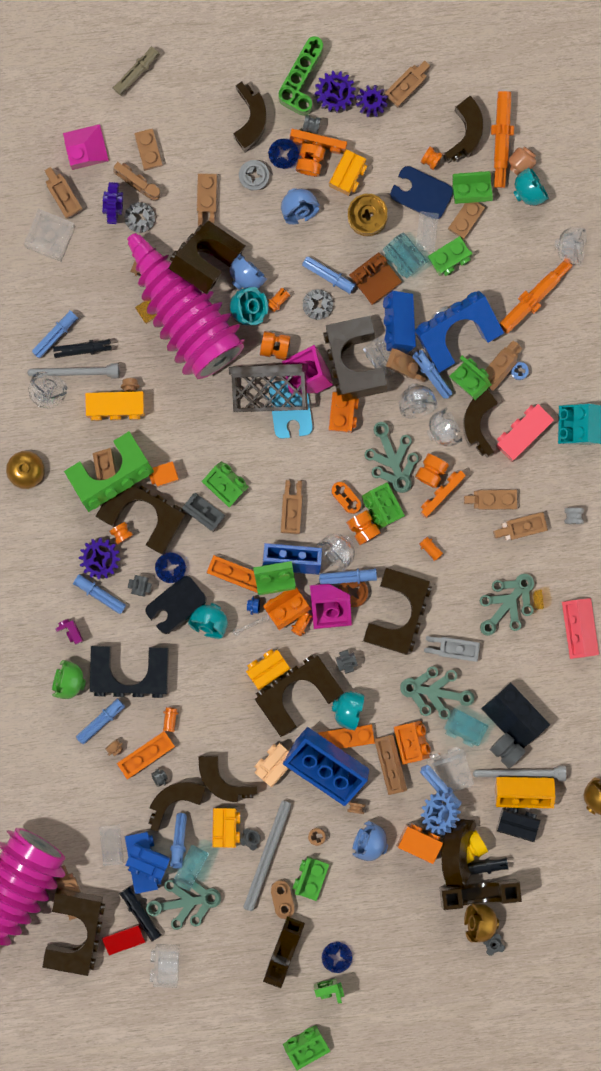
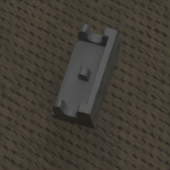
M193 493L182 507L185 512L212 532L215 531L226 516L197 493Z

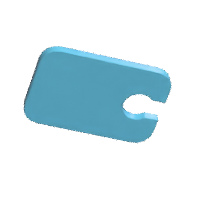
M278 381L273 384L279 389L285 381ZM287 384L281 392L289 398L292 394L289 392ZM270 386L269 394L271 399L276 391ZM308 393V410L272 411L274 431L278 438H290L287 423L291 420L297 421L300 425L299 437L309 435L312 432ZM279 394L273 400L278 407H281L286 402ZM296 394L291 399V402L296 406H302V398Z

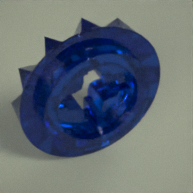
M278 139L271 144L268 156L270 162L276 168L287 169L297 162L299 151L293 141ZM280 149L284 152L290 150L287 153V159L279 157Z
M169 552L158 558L155 564V571L162 581L175 583L183 578L186 572V565L180 555ZM167 560H169V562H171L172 565H179L175 569H173L174 576H172L170 571H163L165 568L168 567Z
M332 942L322 952V963L332 973L344 972L352 963V952L346 944ZM340 950V957L345 961L338 960L334 965V959L329 954L336 955Z

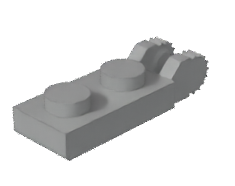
M426 636V641L439 642L441 645L440 650L424 648L425 653L474 662L478 660L480 647L478 642Z

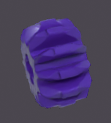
M369 85L366 86V91L360 89L361 95L356 96V100L360 102L356 103V107H362L360 110L361 114L367 111L366 117H370V113L377 117V111L381 114L384 113L382 107H387L388 105L385 102L388 96L382 95L384 89L377 91V85H374L373 90H371ZM371 98L375 99L373 105L369 104Z

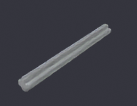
M281 801L243 906L248 911H253L290 810V802Z

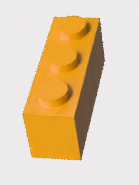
M143 391L85 393L86 417L91 418V421H102L103 417H110L112 421L121 420V417H129V420H140V416H145Z
M496 777V807L554 809V778Z

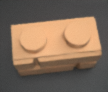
M280 743L278 745L273 744L267 751L269 756L265 760L261 758L254 766L256 768L254 773L271 788L288 769L283 765V761L289 751Z

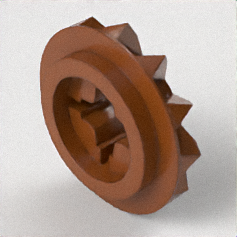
M364 581L360 582V584L358 582L340 583L338 589L347 594L349 593L347 586L352 589L360 587L356 592L359 599L353 595L350 597L351 607H358L366 601L368 587Z

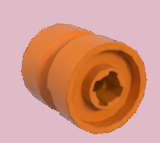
M303 143L299 154L301 159H298L296 171L304 175L318 177L322 167L320 162L323 161L326 150L317 145Z
M264 331L260 356L271 357L274 355L276 359L286 360L291 336L283 334L276 336L275 333ZM275 342H280L279 351L274 350Z
M428 453L423 461L425 466L419 468L415 478L436 489L441 481L440 475L445 474L449 464Z
M368 510L346 522L351 532L356 533L354 537L359 545L381 534L377 525L371 523L372 517Z

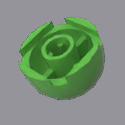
M62 660L60 665L63 666L61 670H56L52 690L55 693L52 696L60 699H71L80 690L83 691L86 680L83 679V672L77 664Z

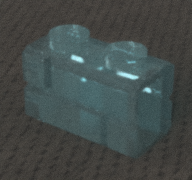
M404 232L396 236L383 248L385 257L397 266L398 273L406 277V279L413 276L428 262Z
M453 708L443 729L447 730L445 734L454 739L459 736L464 739L462 743L473 748L474 745L479 746L488 729V725Z
M191 845L183 861V866L179 868L172 883L190 891L209 853Z

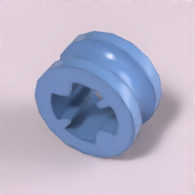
M518 362L511 370L512 377L516 380L526 378L529 372L528 366L523 362ZM517 366H521V369L525 370V374L522 373V376H518V373L514 370L518 369Z

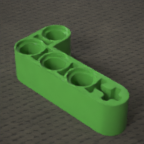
M316 36L310 37L307 40L278 93L281 105L302 116H306V114L308 115L311 112L312 100L309 96L302 93L301 90L323 52V42ZM317 44L318 48H315L312 55H310L311 46ZM308 60L311 64L308 67H303L300 62ZM294 76H298L301 78V82L295 84L291 79ZM287 92L292 95V98L289 100L282 98V95ZM300 102H307L309 107L301 109L298 105Z

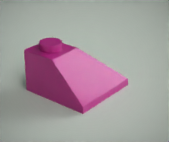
M100 124L63 133L72 170L109 161Z
M315 345L282 361V364L308 363V371H306L307 393H318L333 385L329 368ZM294 376L290 380L296 388L301 384V376ZM288 385L289 392L293 394L294 390Z
M331 584L310 585L314 629L352 626L349 594Z

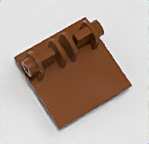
M379 252L349 274L371 305L402 283L387 263V259Z

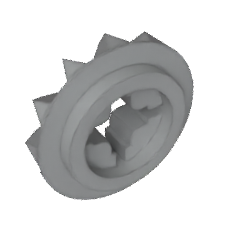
M247 161L239 170V180L245 188L251 191L260 190L266 186L269 180L268 168L261 161ZM256 168L257 175L260 177L255 178V181L252 183L251 177L246 174H252Z
M137 202L128 207L124 219L130 230L142 233L148 231L153 226L155 214L147 203ZM142 210H144V211H143V217H144L147 221H145V220H140V221L137 222V224H136V219H137V218L133 215V213H134V214H140V212H142Z
M317 289L305 295L303 310L308 317L320 320L326 318L332 311L333 301L328 292ZM323 298L321 303L323 307L321 309L317 307L312 310L314 307L313 300L319 301Z

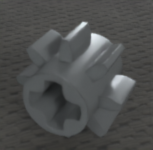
M135 575L134 580L129 579L128 588L132 589L131 594L145 597L146 592L150 593L152 584L148 583L149 578Z
M348 650L339 652L340 656L335 658L339 672L343 670L345 674L354 672L353 667L358 666L354 652L349 653Z

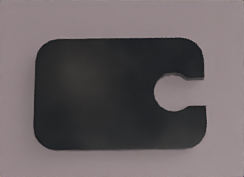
M183 576L149 603L145 612L152 621L160 611H166L168 614L167 619L164 622H160L156 627L161 633L169 634L186 621L198 607L205 605L207 598L191 577Z

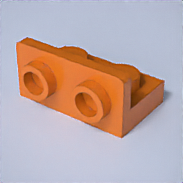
M332 392L329 431L352 433V428H356L357 417H353L354 409L358 410L359 398L342 401L341 395L337 396V392Z
M297 587L295 590L283 591L263 605L278 630H281L311 610Z
M421 720L393 727L402 765L430 758L431 750L426 741V729Z

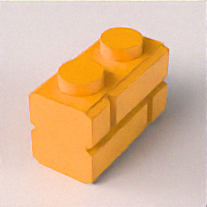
M346 149L329 182V187L347 196L351 192L355 193L359 185L357 179L359 175H364L368 167L365 165L366 159Z
M271 649L263 654V660L260 662L255 660L247 665L248 670L246 673L258 690L290 669L278 650L274 652Z
M213 808L212 847L236 848V843H240V832H236V824H240V812H237V808Z

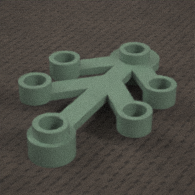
M378 422L375 424L373 431L377 437H380L387 457L377 454L373 449H368L364 454L365 459L368 461L374 460L392 468L394 475L383 472L380 467H374L371 474L376 479L381 478L391 482L397 492L405 493L411 488L412 481L409 476L419 457L416 453H410L407 456L408 463L402 473L399 465L407 447L412 442L411 437L408 435L401 437L400 446L395 455L387 436L389 432L388 425L385 422ZM383 427L385 432L380 434L377 429ZM408 438L409 443L403 444L402 439ZM367 452H373L374 457L368 458L366 455ZM411 455H414L416 457L415 462H411L409 460V457ZM375 469H379L381 471V474L379 476L374 475ZM400 480L405 481L406 485L404 487L399 486L398 482Z
M521 574L515 581L501 582L496 580L492 583L491 587L495 592H499L502 589L515 588L510 595L491 597L483 595L480 598L479 602L484 607L490 604L503 603L490 620L481 623L480 631L483 635L490 636L495 632V625L508 609L510 610L511 619L509 623L510 629L518 631L521 628L516 601L520 594H522L523 600L522 614L530 616L533 613V607L530 605L529 591L533 589L534 580L530 575ZM522 580H527V587L521 585ZM496 582L501 584L499 590L494 588ZM484 597L489 599V603L486 605L482 603ZM525 607H529L531 609V612L529 614H526L524 612ZM514 621L518 622L519 627L517 629H514L512 627V623ZM486 624L491 625V631L487 632L485 630Z
M429 667L424 674L415 680L408 678L401 683V693L406 697H412L420 709V714L423 716L430 715L431 707L425 705L419 694L428 696L439 712V717L443 720L450 717V711L443 706L438 697L457 700L464 706H469L474 702V695L470 691L456 693L440 690L448 682H453L457 679V673L454 670L447 671L445 676L429 687L420 685L429 678H435L438 675L436 667ZM430 669H434L436 671V674L434 676L429 675ZM449 672L454 673V679L450 680L448 678ZM412 684L414 687L413 691H407L406 686ZM464 695L470 696L469 702L463 700ZM425 706L429 708L427 714L422 713V708ZM443 710L448 712V716L445 718L441 716V711Z
M187 876L183 881L184 886L192 888L201 895L192 897L178 887L174 880L169 879L164 884L165 889L169 892L172 891L181 899L163 903L152 900L147 904L146 911L150 916H158L161 911L183 907L179 915L171 921V927L174 930H179L194 905L202 904L197 914L192 915L190 918L191 925L196 927L201 924L202 918L209 908L219 905L221 901L219 891L214 888L206 890L196 883L192 876ZM187 879H192L193 884L191 886L186 884ZM168 882H172L174 884V887L172 889L167 888ZM210 894L215 896V900L212 902L208 900ZM153 904L158 906V910L155 912L151 910ZM193 917L199 918L198 924L192 922ZM175 920L180 922L179 927H174L173 922Z

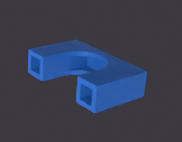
M480 291L470 293L461 302L452 304L451 308L437 313L433 319L419 324L418 328L415 329V334L430 362L434 363V367L439 373L455 363L445 342L446 333L455 322L463 319L472 320L481 337L487 343L504 334L486 297Z

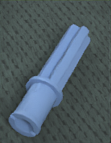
M309 256L303 261L302 265L332 283L333 287L337 286L351 294L356 286L355 283L342 277L341 273L337 274Z
M69 310L32 350L33 354L41 358L65 332L68 333L67 330L79 318Z
M419 350L420 354L415 352L412 358L420 366L421 372L426 374L444 399L449 398L453 392L435 369L434 363L430 362L423 350Z
M357 568V571L321 573L319 580L320 584L358 582L360 584L363 581H377L376 568L359 570Z
M81 574L76 577L73 585L85 591L87 596L91 595L118 614L124 611L126 605L96 586L95 582H90Z
M117 698L109 707L102 709L103 712L76 736L77 740L81 744L86 743L110 720L113 721V718L125 708V705Z
M429 765L422 766L420 773L437 792L447 793L451 797H455L454 802L459 803L458 809L461 806V801L454 795L453 789L447 787Z
M177 813L174 841L170 847L172 851L170 866L176 869L182 868L183 855L186 851L184 839L187 815L185 813Z

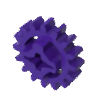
M332 71L331 76L325 73V79L319 78L320 84L315 85V88L319 90L315 92V96H319L317 103L322 102V109L327 106L328 112L335 109L336 113H338L339 108L345 111V105L351 106L352 102L350 99H355V95L351 94L356 92V88L351 87L354 84L353 80L348 82L349 75L342 77V71L338 75H335V72ZM327 84V91L322 93L323 87ZM332 88L338 91V96L332 93ZM348 90V95L344 100L342 95Z
M109 182L108 192L104 191L102 213L107 214V224H117L118 215H122L123 192H119V184L117 182Z
M99 538L98 542L91 539L92 544L85 543L87 549L80 550L84 553L83 556H79V559L83 560L80 567H86L84 573L91 572V578L97 575V579L100 580L101 575H104L107 579V573L110 572L114 575L113 568L119 569L116 562L121 561V559L116 557V555L120 551H114L113 549L116 545L112 544L109 546L110 540L108 539L105 543H103L102 538ZM99 546H104L108 548L110 551L103 552L101 551ZM92 549L93 554L91 558L87 559L88 553ZM97 551L101 556H105L102 559V565L98 561L95 562L98 555ZM113 558L111 566L107 569L106 564L108 560ZM96 565L101 572L94 571L89 566Z

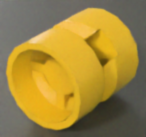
M476 830L468 841L467 864L474 861L475 856L481 857L488 853L484 842Z

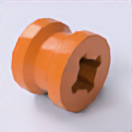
M430 146L420 163L423 165L427 164L430 169L434 170L443 154L435 152L434 148Z
M126 522L119 524L109 531L111 535L115 536L117 545L133 536V533L127 529L128 525Z

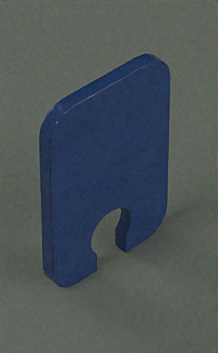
M403 167L398 177L408 179L412 183V188L409 191H402L398 186L394 185L390 193L391 199L433 220L440 219L452 197V187L413 167Z

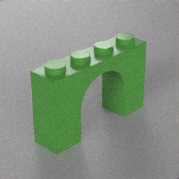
M130 431L113 441L122 456V465L119 471L111 478L105 480L91 478L80 461L64 471L88 512L98 508L101 504L114 498L154 472Z

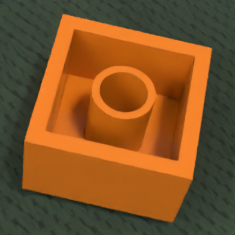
M413 823L410 826L406 825L396 846L434 864L443 844L440 841L441 837L430 831L427 835L422 832L423 829Z

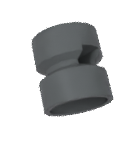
M507 732L489 749L496 757H502L501 762L508 769L526 752L519 744H514V739Z

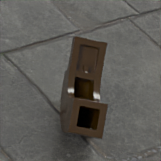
M241 81L236 85V91L249 107L250 117L242 128L233 133V137L245 153L260 140L264 133L266 107L261 94L258 92L252 96L254 92L248 84L244 85Z
M471 95L455 107L454 111L464 123L465 136L458 144L444 154L443 158L447 163L459 160L463 156L462 152L468 158L480 142L483 132V117L478 104Z
M488 389L476 400L472 399L463 418V432L469 447L477 443V451L481 456L485 455L486 458L491 456L494 451L482 435L480 422L482 416L498 404Z
M198 756L201 779L208 790L218 798L238 803V795H242V798H253V795L257 794V786H232L226 783L219 773L218 756Z
M178 782L163 789L150 805V809L156 811V814H151L148 823L151 825L150 829L156 832L159 831L164 813L173 802L184 800L200 805L206 786L195 782Z
M460 819V821L455 822L456 828L451 827V833L445 832L442 845V871L446 886L465 887L471 875L467 864V845L476 828L475 820Z
M287 916L263 982L280 989L282 988L291 959L305 925L304 922Z

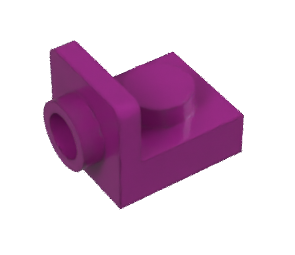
M65 619L58 623L59 627L55 628L56 631L60 632L68 628L69 631L66 634L70 642H74L76 645L84 642L74 620L69 621V619Z

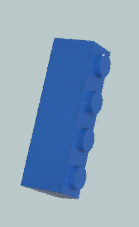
M306 727L296 739L283 761L284 766L343 806H346L368 781V767L309 727Z

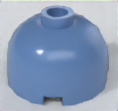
M294 188L289 190L283 198L281 211L286 223L296 225L299 224L298 220L302 218L308 221L319 212L318 206L320 205L315 195L309 190Z
M241 254L234 259L230 266V275L233 278L232 284L239 290L248 287L259 288L267 281V278L264 277L265 275L250 261L247 262Z
M367 821L364 823L366 825L364 830L360 828L355 837L352 849L356 851L352 854L361 860L373 861L386 853L388 849L387 836L383 828Z

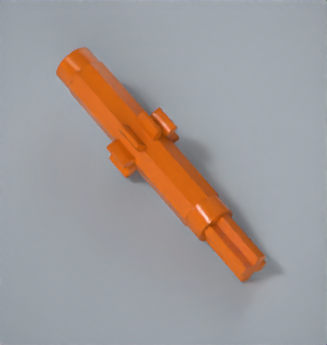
M498 91L496 125L491 126V135H495V188H505L509 136L514 135V126H510L511 92Z
M567 259L554 271L545 276L530 293L524 291L519 296L518 300L521 302L499 323L505 333L508 334L530 311L535 314L541 307L539 302L572 268V264Z

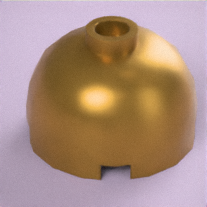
M30 451L15 453L9 459L6 466V474L9 481L20 489L35 487L42 481L45 473V467L40 457Z
M594 777L584 790V801L590 813L601 815V783H599L601 779Z
M476 903L467 907L464 918V925L468 924V931H465L467 939L470 942L479 943L488 941L493 937L496 929L499 927V919L492 908L485 904Z

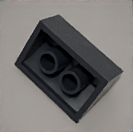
M511 682L507 683L481 708L504 734L507 732L514 739V744H519L523 749L550 726L548 721Z

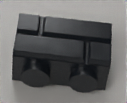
M507 807V810H501L496 827L497 832L535 842L540 820L536 819V814L526 812L525 815L519 814V809Z

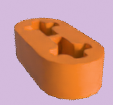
M337 482L332 486L331 492L333 497L347 513L355 514L360 510V500L344 482ZM336 486L340 488L343 486L345 488L343 490L346 495L345 498L341 494H335L337 491ZM347 498H349L351 502H357L356 510H349L347 508L349 506V503L346 501Z

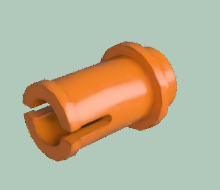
M280 288L272 299L267 300L268 308L271 311H279V307L290 297L287 291L284 292V288Z
M427 536L419 543L420 549H424L436 561L443 552L432 542L433 539H429Z
M308 613L300 616L295 625L291 626V631L301 637L302 634H305L304 630L313 616Z
M166 707L165 711H163L165 713L163 731L175 732L176 715H178L177 708Z

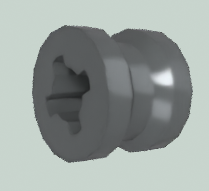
M306 114L302 131L318 134L321 118H311L310 115Z

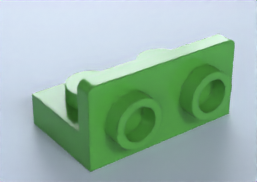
M490 171L453 174L452 188L455 204L493 201Z
M459 236L430 254L427 258L439 276L443 274L447 276L455 271V266L459 264L463 266L471 261L470 257L473 253L471 250L469 251Z
M462 355L460 357L462 364L449 377L476 400L492 385L488 379L489 374L483 368L479 370L477 364L471 358L467 360Z
M222 461L215 465L201 481L228 507H231L242 493L249 488L245 480L237 476L232 471V468Z
M388 482L362 495L364 505L371 513L372 520L378 529H382L405 516Z
M292 561L253 567L258 595L296 589Z
M308 856L306 860L302 859L299 871H302L300 879H295L292 888L296 890L295 895L317 901L329 864Z
M336 978L314 984L316 998H330L332 993H335L338 1004L342 1003L341 998L344 997L341 982L337 983Z
M317 1025L307 1028L301 1034L283 1043L284 1049L296 1070L331 1052Z

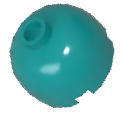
M530 167L523 170L516 177L514 184L516 191L513 193L519 202L522 200L527 205L537 206L544 203L549 197L544 186L539 182L540 179Z
M243 288L237 291L231 298L230 312L232 317L242 325H258L264 321L262 319L268 313V301L265 294L261 293L258 288Z
M211 603L210 605L198 607L192 613L188 625L198 633L199 630L206 632L204 636L222 639L227 629L228 620L221 607Z
M349 691L343 693L338 701L334 700L331 711L335 712V720L341 727L348 730H356L360 719L359 714L360 711L362 712L364 695L362 693Z

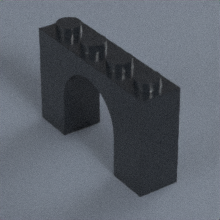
M91 646L90 692H94V696L106 697V693H113V697H125V693H133V697H144V694H152V698H163V694H168L169 648L149 647L146 676L135 685H124L118 682L112 674L111 646Z

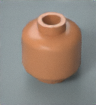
M525 146L524 148H517L508 159L511 165L509 169L518 175L528 167L530 169L533 168L537 163L536 155Z

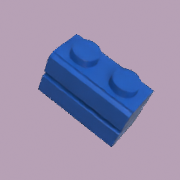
M135 843L125 866L129 867L128 871L138 875L139 872L147 874V879L157 882L158 879L162 880L171 857Z

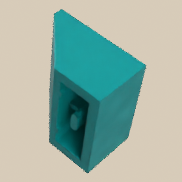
M577 404L559 406L558 444H601V405Z

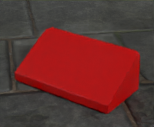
M139 924L102 937L108 955L145 943Z

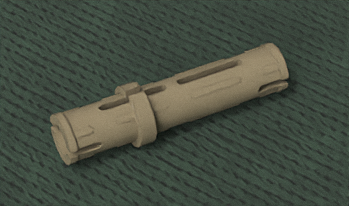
M151 46L141 58L136 60L134 66L121 78L113 89L122 96L139 76L149 69L151 63L160 56L159 52Z

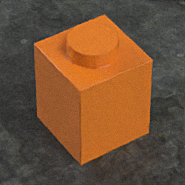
M173 461L153 467L154 472L149 475L152 485L156 484L157 488L179 481Z

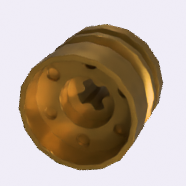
M374 194L357 196L348 208L350 227L361 236L379 234L387 223V207L385 202ZM365 212L373 214L369 221L362 217L365 216Z

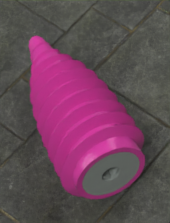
M137 233L130 235L127 238L129 241L128 245L137 264L136 271L141 274L138 285L145 287L141 296L142 300L151 301L147 307V313L150 315L157 314L153 320V326L163 327L160 332V338L163 340L170 339L167 350L170 352L178 351L174 361L179 364L185 363L182 373L184 375L194 374L197 379H203L225 367L244 348L243 343L245 340H240L235 334L240 325L229 326L227 322L231 317V313L221 315L218 311L223 303L212 304L209 301L213 296V291H210L208 294L202 293L193 284L168 269L171 264L167 260L169 255L163 256L141 235Z
M15 828L14 831L7 830L10 836L8 842H0V848L2 849L0 854V945L4 946L11 944L9 934L20 935L22 933L19 924H30L32 922L28 912L39 913L41 911L37 901L49 900V895L45 889L52 890L57 888V882L53 877L61 878L65 876V871L61 866L65 856L45 839L22 828Z

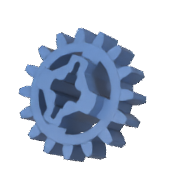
M437 792L436 795L431 794V800L426 799L427 805L422 806V809L425 810L421 814V817H425L422 824L427 825L426 830L431 831L433 834L445 835V832L451 833V827H457L455 821H460L457 817V814L461 813V811L457 810L459 803L454 802L456 798L451 797L447 793Z

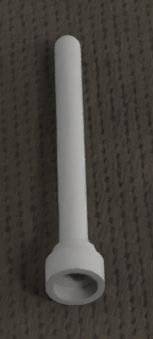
M111 363L107 367L29 369L27 373L29 376L107 375V377L115 379L119 378L120 370L119 363Z
M558 766L554 770H475L473 775L474 777H554L558 781H566V766Z

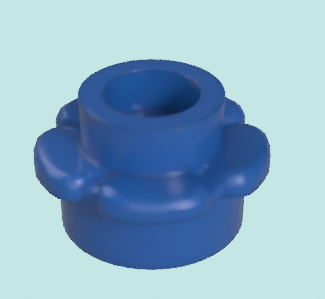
M252 596V600L247 601V611H250L251 615L259 614L260 599Z

